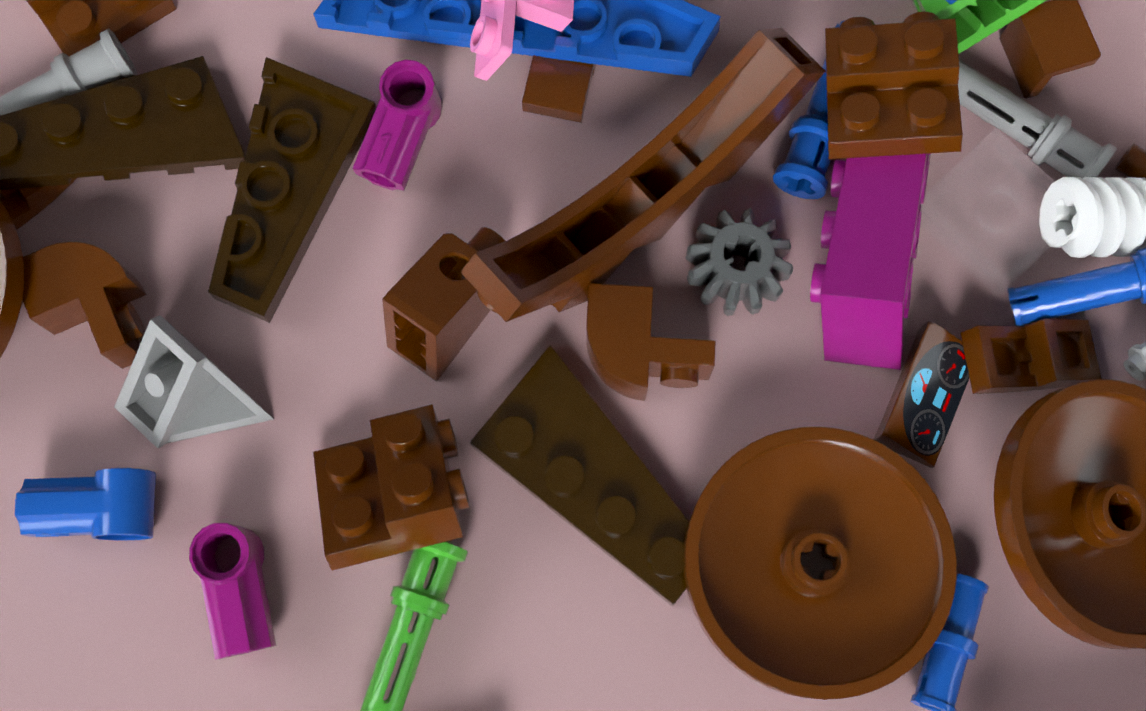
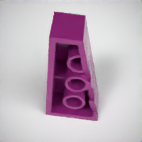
M931 153L835 160L831 181V197L839 198L837 210H826L824 213L821 248L829 249L826 264L815 263L810 289V301L821 303L824 361L901 370L904 349V318L908 319L913 265L914 258L916 259L921 225L922 205L920 204L924 205Z

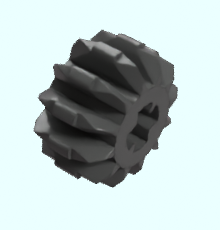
M751 208L744 210L739 223H735L733 217L724 209L718 213L716 227L706 223L700 224L696 231V238L699 243L689 245L686 252V260L695 265L688 272V283L694 286L707 285L701 296V302L704 305L712 304L718 296L726 299L723 310L727 316L734 315L739 301L743 302L746 310L752 315L760 312L762 297L776 302L783 293L780 281L788 280L793 272L792 264L782 259L788 255L791 249L790 240L771 239L777 228L775 219L764 222L761 227L753 225L755 216ZM733 255H740L746 258L744 263L745 271H739L731 267Z

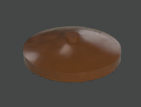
M1117 380L1085 381L1059 389L1037 400L1025 410L1008 433L1000 452L994 479V513L998 536L1004 555L1018 584L1036 608L1054 625L1067 634L1094 646L1123 650L1146 649V389L1135 384Z
M799 427L773 433L750 443L727 460L712 476L692 511L684 542V578L688 597L694 614L710 642L730 664L750 679L769 689L800 698L844 699L878 690L894 682L911 670L933 646L946 623L954 599L957 579L955 544L951 527L937 496L917 470L899 454L869 437L852 431L830 427Z

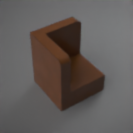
M1050 0L1043 2L1010 22L999 38L1025 99L1039 95L1053 76L1094 65L1101 57V52L1078 0Z

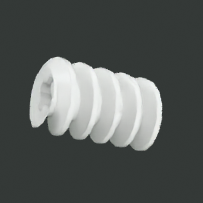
M1062 177L1058 179L1045 192L1041 203L1039 226L1042 239L1050 247H1062L1070 257L1085 258L1089 255L1092 257H1108L1110 255L1129 257L1131 254H1135L1138 249L1146 248V178Z

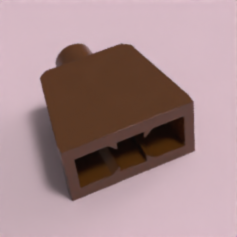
M481 227L468 244L453 233L443 234L382 298L387 347L437 382L490 312V309L479 299L477 290L464 277L461 271L476 252L505 242V240L498 233L487 227Z

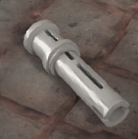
M107 29L100 33V40L71 56L65 53L54 57V61L50 63L51 70L0 96V115L109 84L123 77L126 79L136 76L138 73L121 42L110 29Z
M959 58L958 88L960 105L1029 148L1030 151L1027 155L1032 158L1031 161L1039 166L1045 162L1067 177H1097L1116 152L1117 148L1109 143L1101 146L1071 127L1072 119L1066 115L1061 117L1056 114L1052 119L1011 93L1005 87L1000 86L965 64Z

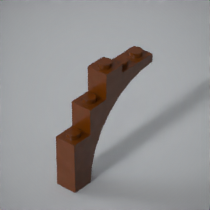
M783 28L759 29L727 67L683 112L615 172L543 222L505 242L476 252L462 269L461 273L477 290L481 302L488 309L499 314L505 322L548 305H553L558 312H562L588 301L589 283L604 284L633 249L661 240L706 187L731 180L822 77L826 70Z

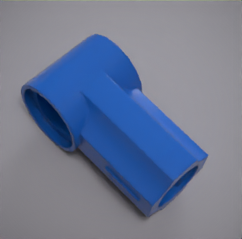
M110 468L97 470L95 477L24 479L23 486L16 493L15 517L20 526V535L28 537L91 535L93 539L113 541L152 539L154 534L156 473L145 469Z

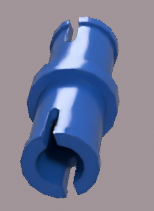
M957 573L954 599L949 616L937 640L924 657L916 690L911 698L913 704L930 711H956L955 705L967 660L976 658L979 647L973 641L984 597L989 589V586L983 581Z

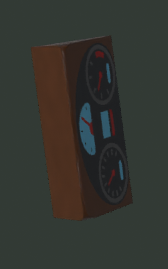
M927 321L920 328L875 435V441L925 466L935 467L969 381L964 348L960 339L940 325Z

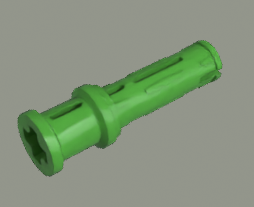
M447 542L413 550L401 585L393 586L390 594L393 597L391 604L397 605L380 655L376 661L360 711H403L434 619L441 620L443 614L447 615L450 605L445 601V597L457 563L466 560L467 550ZM432 559H434L435 565L432 570L426 589H424L423 585L428 570L430 568ZM413 612H417L411 632H408ZM403 643H406V648L389 696L386 700H383Z

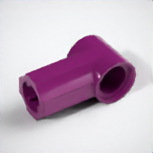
M414 60L395 62L386 68L382 74L379 83L381 98L352 168L356 175L365 178L374 185L392 191H405L428 129L436 124L442 111L441 99L431 72L425 65ZM420 89L425 92L422 99L416 104L406 106L398 103L401 95L407 90Z
M213 523L202 528L194 536L189 548V561L193 571L201 579L215 660L276 646L262 572L264 546L260 537L252 530L229 523ZM233 536L241 548V557L238 564L232 570L225 573L217 565L215 552L218 545L224 539Z

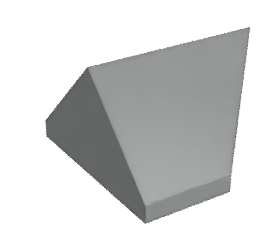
M160 315L150 319L114 406L157 448L171 442L274 420L197 347Z

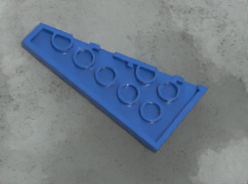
M323 0L313 15L318 28L470 48L472 31L480 17L481 0ZM574 0L573 20L562 32L515 15L511 53L692 77L719 32L721 16L683 0Z

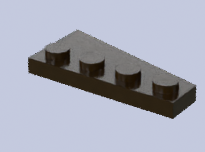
M204 56L0 115V191L70 184L72 178L103 176L105 181L131 179L130 173L167 170L168 175L195 173L194 167L224 165L225 170L239 168L240 161H245L244 152Z
M266 57L261 75L264 83L259 104H254L249 123L251 136L245 161H240L235 180L237 193L232 214L226 217L208 293L215 300L270 323L365 138L377 107L372 100Z
M550 345L470 441V444L516 483L668 604L673 606L686 590L683 557L689 521Z

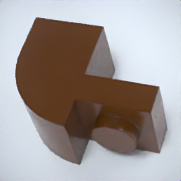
M57 243L24 256V290L22 300L29 318L53 335L88 321L101 355L122 369L132 365L140 346L138 338L143 337L145 334L142 321L134 306L130 303L147 295L140 282L109 253L87 243Z
M589 283L586 327L587 352L592 367L608 387L628 398L645 401L649 377H660L661 385L673 388H692L698 386L699 380H709L715 366L716 341L651 337L653 287Z

